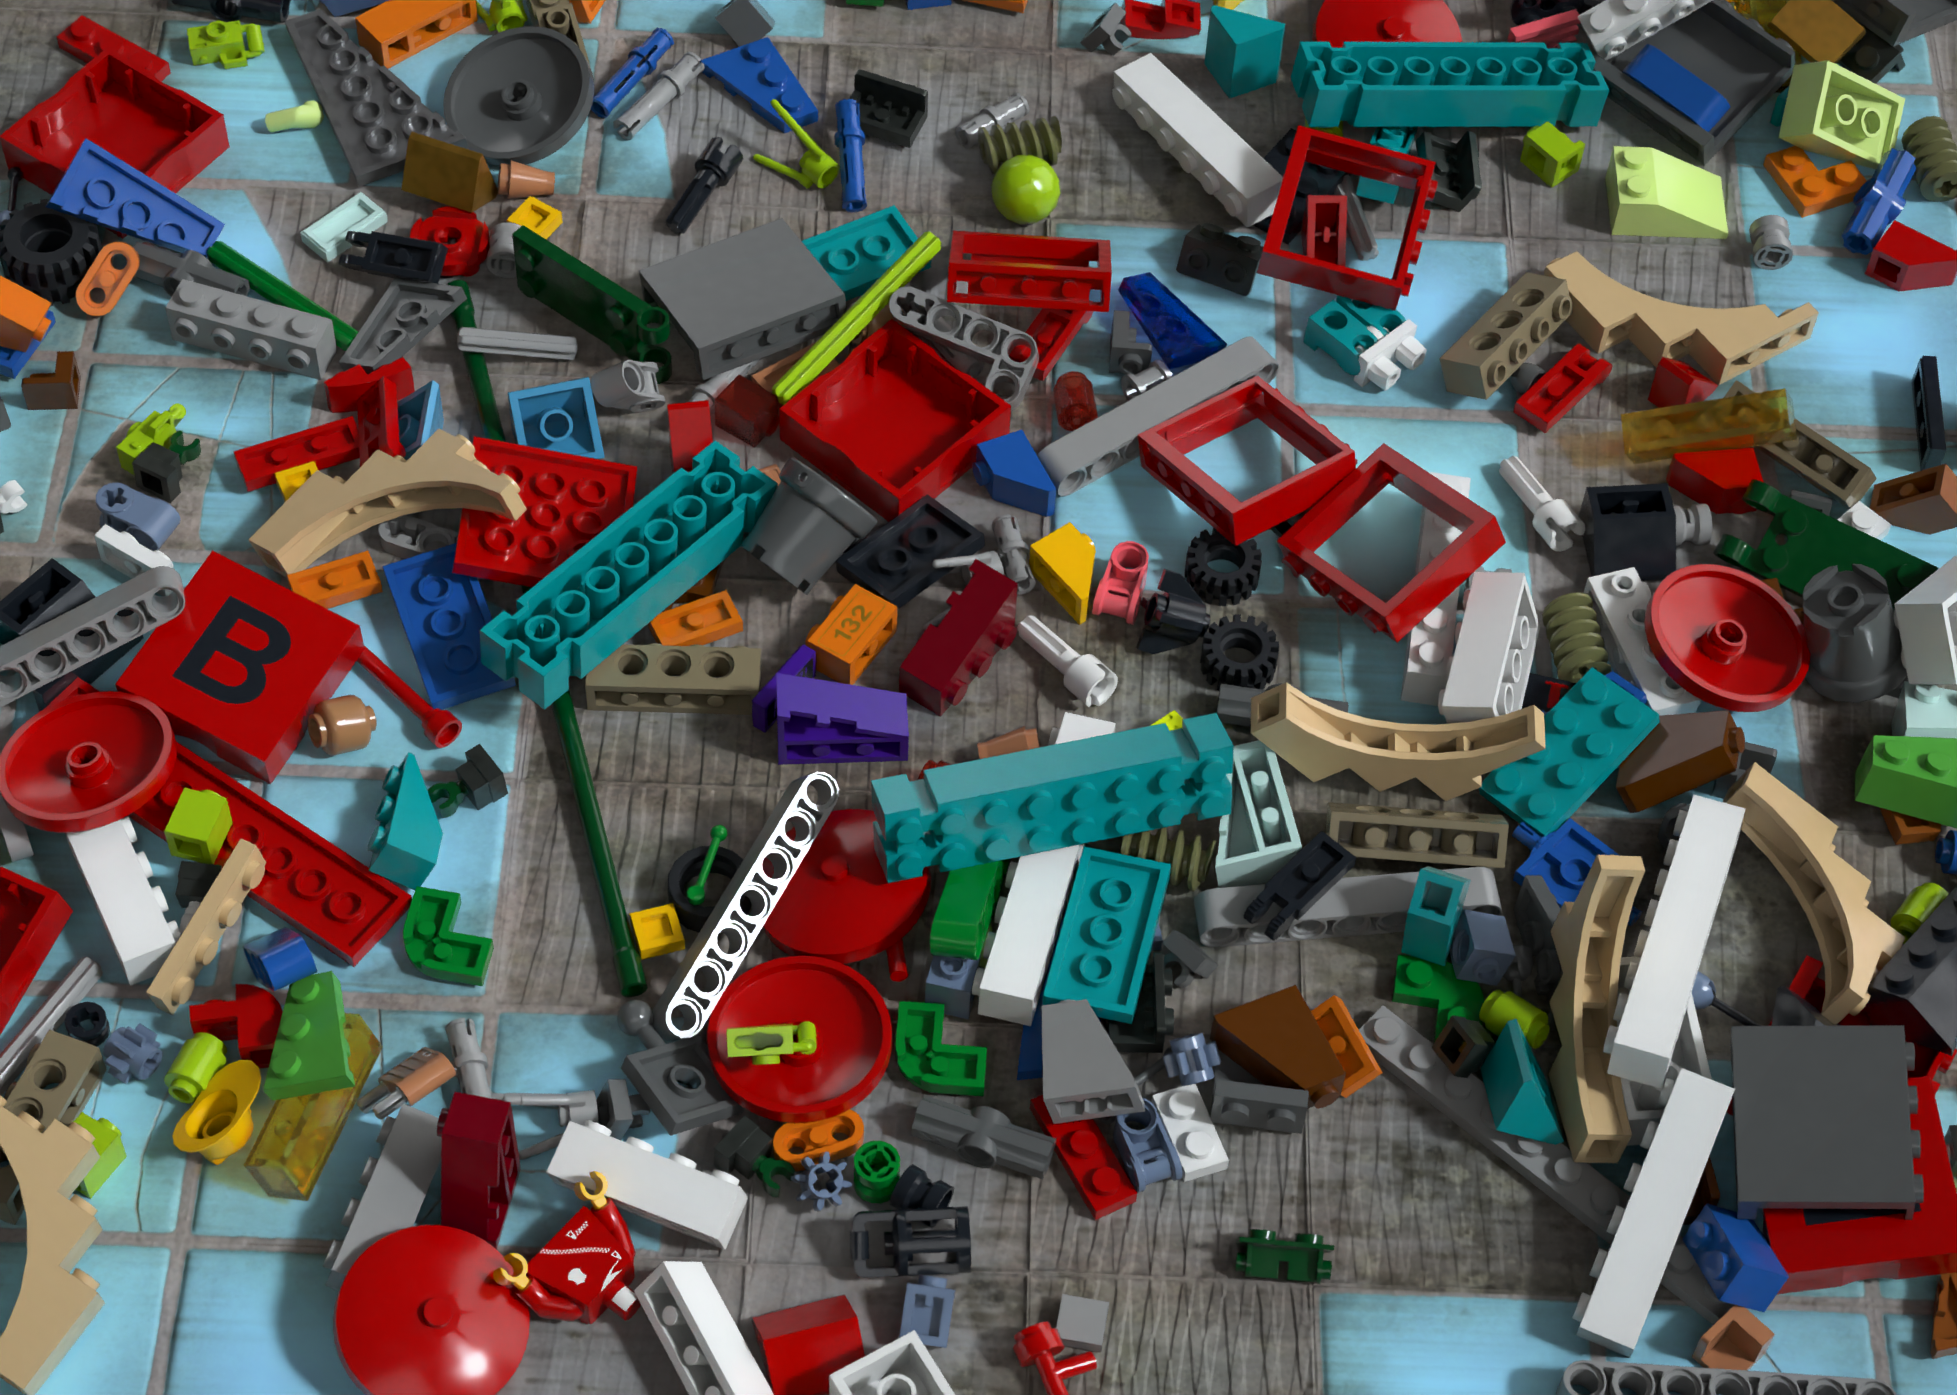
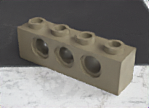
M1526 272L1439 358L1447 392L1487 400L1573 313L1572 300L1569 296L1566 279Z
M1737 380L1712 412L1722 426L1847 509H1850L1860 501L1877 479L1869 466Z
M657 643L647 645L623 644L586 675L587 710L752 715V699L761 691V648H748L745 646L706 647L698 644L690 646H663Z
M1328 802L1325 834L1356 857L1505 868L1509 824L1503 815Z
M49 1029L41 1044L38 1043L31 1049L27 1058V1067L18 1082L15 1081L8 1087L4 1099L7 1101L4 1108L17 1117L22 1111L34 1117L45 1127L42 1134L54 1119L68 1127L82 1113L107 1071L99 1047ZM59 1083L52 1089L44 1090L49 1084ZM0 1147L1 1163L3 1161L8 1160V1158ZM9 1164L6 1167L0 1168V1220L15 1225L25 1208L19 1182Z

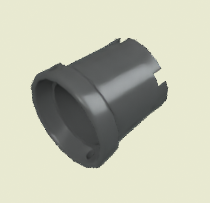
M790 457L779 474L781 480L779 486L751 532L740 546L751 552L750 554L786 581L792 583L801 592L808 595L818 580L856 538H864L877 524V519L814 470L796 458Z
M1852 564L1853 571L1845 570L1838 572V567L1835 565L1827 567L1814 575L1803 590L1804 631L1810 652V664L1805 680L1818 694L1835 701L1860 703L1877 699L1897 688L1907 676V670L1901 661L1902 643L1899 629L1894 623V609L1889 597L1885 579L1876 570L1862 564Z

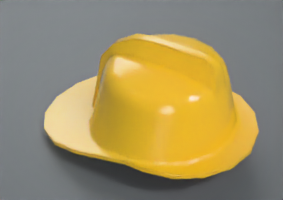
M238 1060L229 1063L219 1070L209 1081L205 1091L200 1093L193 1105L176 1124L172 1134L173 1144L182 1152L194 1153L199 1151L209 1162L216 1165L221 1164L228 1156L245 1146L253 1132L250 1106L260 1089L262 1077L259 1067L251 1060Z

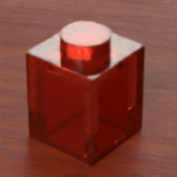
M738 375L714 399L715 426L753 448L765 436L770 437L779 425L778 397L741 375Z

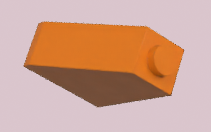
M1 275L0 346L26 352L33 339L41 342L52 322L46 318L51 302Z

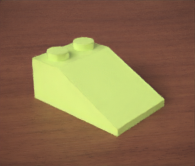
M1829 60L1794 65L1778 138L1809 152L1843 161L1852 160L1854 164L1877 169L1884 153L1892 148L1895 149L1905 98Z
M1613 146L1605 177L1612 235L1727 239L1728 228L1720 176L1652 147Z

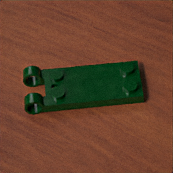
M524 225L512 234L517 285L524 295L529 298H535L609 345L620 356H626L638 362H659L664 364L658 368L659 371L655 374L657 384L666 382L671 377L672 357L670 352L663 347L654 346L665 342L670 335L669 315L664 309L649 305ZM658 323L662 326L658 328H648L647 324Z
M1755 479L1750 481L1742 500L1753 508L1774 516L1759 547L1756 550L1734 536L1723 534L1713 552L1721 560L1764 580L1777 578L1781 588L1802 598L1806 584L1814 575L1827 567L1837 565L1838 572L1845 570L1853 571L1852 564H1862L1876 570L1885 579L1894 610V604L1938 570V567L1783 495L1774 487ZM1778 535H1785L1788 541L1784 545H1779L1776 543L1775 538Z

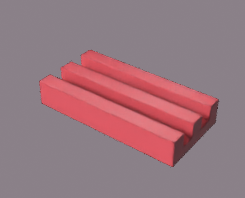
M1575 9L1510 28L1507 42L1545 43L1547 48H1557L1558 43H1576L1577 39L1574 35L1579 33L1577 24H1580L1577 16L1580 14Z

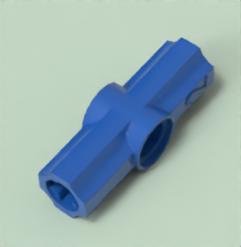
M1892 148L1884 153L1873 176L1862 185L1854 196L1853 204L1857 207L1841 235L1844 239L1843 246L1852 253L1864 255L1871 253L1886 227L1903 210L1906 200L1902 196L1917 169L1914 163L1916 158L1906 150L1900 151Z

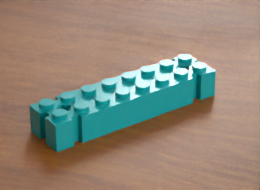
M1300 41L1291 74V81L1297 97L1303 99L1302 110L1309 127L1320 128L1338 127L1340 121H1347L1351 126L1357 128H1506L1541 126L1547 121L1555 126L1556 120H1561L1565 125L1574 128L1597 126L1609 93V88L1601 71H1593L1596 61L1587 43H1558L1557 48H1547L1545 43L1344 42L1342 48H1332L1330 42Z
M716 440L692 458L691 472L688 473L683 468L677 470L517 599V612L513 616L503 611L479 630L481 663L506 682L510 678L517 677L519 679V691L545 710L569 690V676H577L582 679L737 550L743 542V532H751L776 491L778 483L754 466L744 471L740 468V457Z
M1217 713L1182 719V728L1170 731L1166 723L927 769L924 770V779L910 782L906 774L871 780L872 809L877 821L873 822L874 849L888 883L921 877L923 876L924 867L937 865L941 873L1179 825L1183 815L1194 813L1198 821L1232 814V785L1226 774L1233 773L1234 745Z

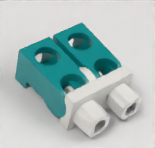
M1338 295L1336 301L1334 299L1308 317L1303 343L1313 351L1319 348L1324 350L1337 361L1346 373L1354 375V381L1361 387L1372 381L1386 391L1400 377L1401 369L1394 364L1399 360L1409 370H1414L1424 361L1427 349L1414 338L1417 325L1410 319L1406 320L1397 310L1387 309L1354 299L1351 301L1352 299Z

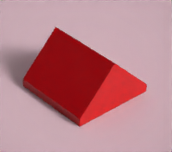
M845 1294L752 1317L769 1385L774 1395H828L829 1375L865 1356L858 1317Z

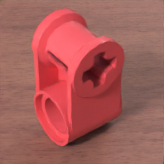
M1126 541L1114 547L1104 577L1101 578L1096 591L1092 614L1097 616L1101 613L1125 618L1126 623L1134 625L1147 577L1149 555L1143 545L1133 541Z

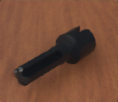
M711 138L695 162L696 176L666 219V225L673 233H685L714 189L728 184L743 161V155L736 145H730L726 152L723 153L719 151L723 144L722 138Z

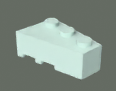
M1904 681L1892 719V736L1957 738V691L1939 688L1934 684H1909V682Z
M1260 740L1234 746L1233 773L1226 774L1232 785V814L1223 815L1222 819H1220V838L1215 864L1218 888L1267 883L1302 850V844L1276 754Z

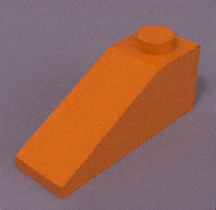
M391 0L367 10L355 17L359 45L370 52L372 58L381 67L384 65L389 69L477 22L478 17L476 0Z

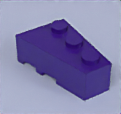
M776 673L778 765L908 761L909 731L907 696L905 693Z

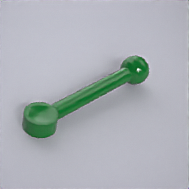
M715 825L710 831L712 841L697 882L687 891V899L690 904L700 905L705 900L704 885L719 844L728 835L727 829L723 825Z

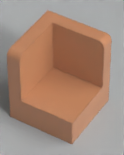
M1734 1305L1702 1335L1692 1358L1703 1368L1748 1371L1765 1355L1775 1334L1745 1307Z

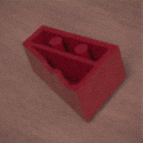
M975 559L968 569L971 572V580L962 593L959 595L953 591L946 600V604L951 609L937 627L929 624L899 667V692L905 693L908 698L940 717L951 704L956 706L961 702L972 680L976 676L981 678L987 672L995 654L1000 649L1006 650L1013 642L1017 633L1015 614L1018 583L978 559Z
M454 1092L450 1108H443L441 1110L437 1124V1136L441 1137V1225L474 1234L497 1250L521 1170L511 1102Z

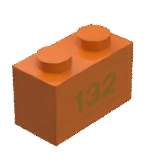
M854 584L845 596H838L832 604L827 618L821 625L815 624L806 637L805 645L816 651V670L838 683L853 685L897 632V606L857 584Z

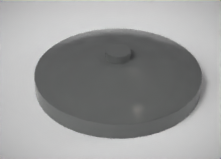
M536 26L505 30L479 43L459 62L448 81L444 95L445 120L447 126L454 132L459 131L466 137L469 150L483 154L487 164L500 166V163L509 164L510 160L525 165L558 151L580 130L593 103L594 78L590 65L580 48L562 33Z

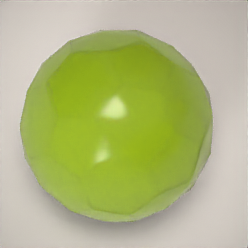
M1017 155L1003 162L995 172L991 184L992 199L998 211L1006 219L1018 224H1034L1047 218L1057 206L1060 196L1059 178L1054 169L1045 160L1033 155Z

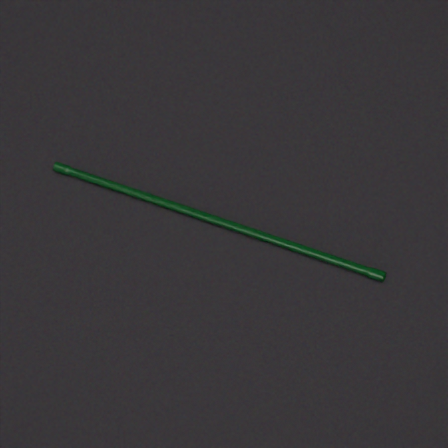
M463 280L449 282L447 285L462 287L467 297L451 313V317L455 321L457 333L461 327L477 328L474 318L475 310L467 282ZM462 351L483 436L487 439L506 442L484 353ZM521 585L523 595L532 587ZM568 690L554 701L551 707L614 954L613 963L620 991L624 997H636L646 992L648 986L640 955L634 945L570 690Z

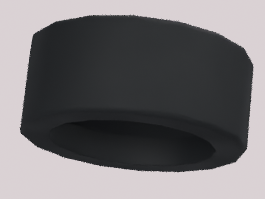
M700 846L686 851L674 862L668 874L669 904H674L679 922L687 929L700 933L715 906L703 907L690 904L684 895V886L693 877L699 875L709 846ZM719 846L709 873H718L732 880L744 859L734 851ZM742 894L740 908L747 915L752 904L750 899Z

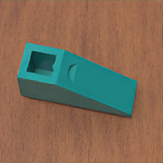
M1377 127L1369 144L1410 155L1418 127ZM1360 176L1356 195L1394 204L1400 186Z
M408 752L399 767L394 765L390 767L383 781L382 789L387 791V795L382 798L375 814V820L380 821V824L375 828L368 843L367 850L373 852L368 871L415 890L416 886L421 887L437 863L443 832L415 755Z

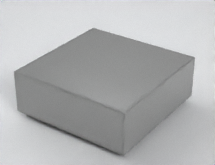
M1062 1294L1056 1329L1064 1346L1101 1353L1109 1302Z

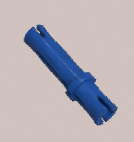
M656 28L640 47L636 46L629 52L628 60L594 96L591 106L594 114L601 118H607L611 111L645 75L652 74L657 67V61L674 45L672 36L666 30ZM647 54H649V56L643 61V63H642L641 65H639V67H637V64H638ZM625 78L626 81L620 86V88L616 92H614V89Z
M844 99L835 104L837 132L834 134L835 145L839 148L842 208L847 212H859L867 207L862 157L865 133L860 127L859 102L856 103V100Z

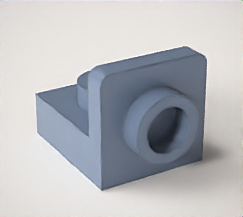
M919 1275L918 1284L907 1283L899 1338L915 1330L924 1345L947 1348L956 1289L946 1288V1278Z

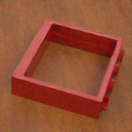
M1298 125L1257 273L1396 310L1400 295L1408 297L1414 274L1407 273L1409 264H1417L1422 247V242L1415 239L1417 232L1425 233L1431 210L1423 208L1426 200L1433 202L1438 181L1431 180L1436 162ZM1305 161L1414 190L1391 279L1280 249Z
M953 231L948 268L947 302L1109 312L1112 276L1110 240ZM963 253H970L971 260H963ZM1089 261H1097V268L1089 267ZM957 281L968 282V294L956 293ZM1090 289L1100 290V302L1089 301Z
M1258 375L1138 434L1141 467L1235 546L1315 506L1356 469L1358 461L1355 459V451L1350 448L1349 444L1338 439L1325 425L1319 424L1306 414L1302 407L1292 403L1277 388L1274 389ZM1258 418L1316 465L1240 502L1184 456V454Z
M1383 443L1277 540V543L1284 555L1281 561L1290 568L1293 576L1296 578L1301 575L1304 576L1318 594L1323 597L1327 594L1332 596L1346 614L1353 616L1356 613L1373 633L1381 631L1398 643L1501 548L1506 541L1493 514ZM1391 484L1463 533L1385 603L1319 557L1314 551L1385 486Z

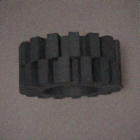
M1214 527L1212 535L1207 530L1200 532V537L1197 538L1195 536L1191 540V546H1188L1184 578H1187L1186 581L1192 588L1194 587V591L1199 597L1203 594L1206 595L1205 603L1212 604L1215 598L1219 599V606H1226L1227 599H1231L1233 605L1240 604L1241 596L1247 600L1251 597L1252 590L1255 591L1258 586L1262 564L1261 550H1256L1257 542L1254 539L1248 542L1246 540L1235 546ZM1214 560H1227L1234 563L1239 569L1231 573H1221L1211 569L1207 564Z
M1234 614L1232 622H1229L1227 616L1220 618L1219 626L1213 622L1209 626V632H1205L1200 659L1202 674H1207L1206 681L1210 685L1218 681V691H1220L1221 684L1254 688L1255 686L1257 689H1265L1266 682L1270 684L1273 680L1279 654V641H1275L1276 634L1273 630L1267 632L1268 624L1261 621L1256 626L1254 625L1256 617L1249 615L1247 622L1241 621V614ZM1230 648H1243L1252 652L1256 658L1250 662L1240 663L1228 659L1223 652Z

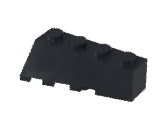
M1957 886L1875 976L1868 987V994L1871 995L1868 1001L1870 1026L1904 1025L1905 1040L1950 1056L1953 1055L1956 1048Z

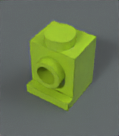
M1548 121L1541 126L1532 127L1526 133L1523 139L1524 145L1520 162L1551 188L1579 171L1585 144L1581 140L1573 143L1566 134L1560 132Z

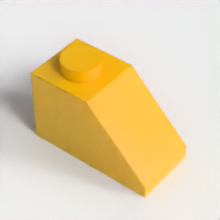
M1069 522L1030 545L1029 565L1033 576L1080 625L1087 618L1096 549L1090 537L1085 533L1081 534Z

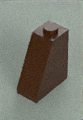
M1729 710L1659 716L1660 723L1620 764L1616 789L1630 813L1643 811L1736 771L1739 753H1743L1745 749V736L1743 729L1736 726Z
M1296 985L1214 1015L1210 1033L1211 1042L1216 1041L1217 1048L1264 1085L1309 1091L1308 1108L1313 1106L1315 1108H1324L1341 1096L1346 1072Z

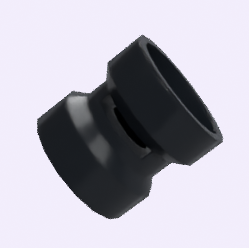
M912 1164L904 1171L896 1184L890 1199V1205L898 1210L948 1207L954 1194V1187L942 1180L932 1183V1180L927 1177L926 1171ZM941 1219L918 1221L933 1228Z

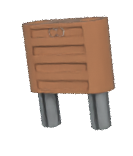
M423 1047L379 1077L378 1082L380 1085L359 1098L356 1103L363 1113L373 1110L375 1116L382 1120L401 1107L402 1103L413 1106L456 1076V1072L451 1062L443 1053Z

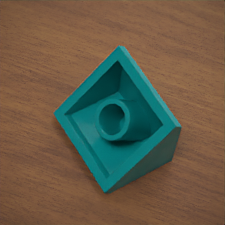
M1212 5L1204 65L1228 98L1231 99L1276 83L1286 24Z
M1517 1019L1510 1020L1506 1023L1481 1067L1495 1128L1497 1131L1554 1145L1562 1143L1564 1140L1547 1079Z

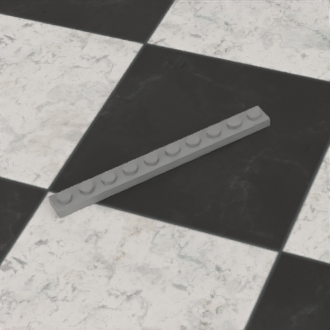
M1384 1005L1359 1029L1376 1062L1612 1245L1615 1235L1606 1231L1616 1206L1626 1209L1630 1199L1628 1194L1588 1163H1575L1571 1150L1562 1143L1554 1145L1497 1131L1484 1083L1473 1074H1470L1468 1078L1454 1076L1432 1049L1433 1043ZM1678 1235L1660 1284L1714 1325L1734 1304L1718 1300L1682 1240L1683 1237Z

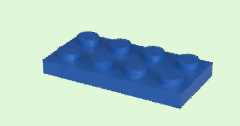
M456 543L382 566L431 706L434 709L439 708L441 710L516 686L515 678H510L506 682L481 663L479 630L493 619L478 578L452 573Z

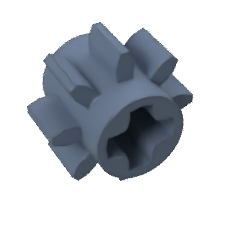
M140 1023L135 1029L128 1026L127 1028L120 1027L115 1030L108 1038L103 1049V1055L107 1058L105 1064L110 1066L108 1073L127 1084L131 1077L135 1080L149 1078L156 1071L162 1060V1051L158 1049L161 1044L155 1041L158 1034Z
M1203 1032L1169 1041L1172 1052L1163 1056L1168 1078L1179 1075L1181 1086H1187L1215 1077L1212 1066L1219 1065L1221 1062L1216 1041L1205 1043Z
M826 1151L821 1153L819 1163L816 1165L811 1158H802L801 1163L806 1170L802 1174L791 1176L792 1181L800 1183L802 1190L797 1195L796 1200L801 1201L807 1198L814 1200V1211H821L824 1207V1199L827 1198L832 1205H841L842 1200L837 1193L841 1189L852 1187L851 1182L843 1180L841 1173L847 1166V1163L842 1162L836 1165L829 1163L830 1155ZM826 1172L830 1177L825 1183L829 1191L826 1189L816 1191L813 1186L817 1181L815 1173L821 1174Z

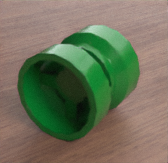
M867 1142L857 1150L854 1156V1189L861 1199L869 1203L881 1204L889 1201L900 1179V1156L898 1151L887 1142Z

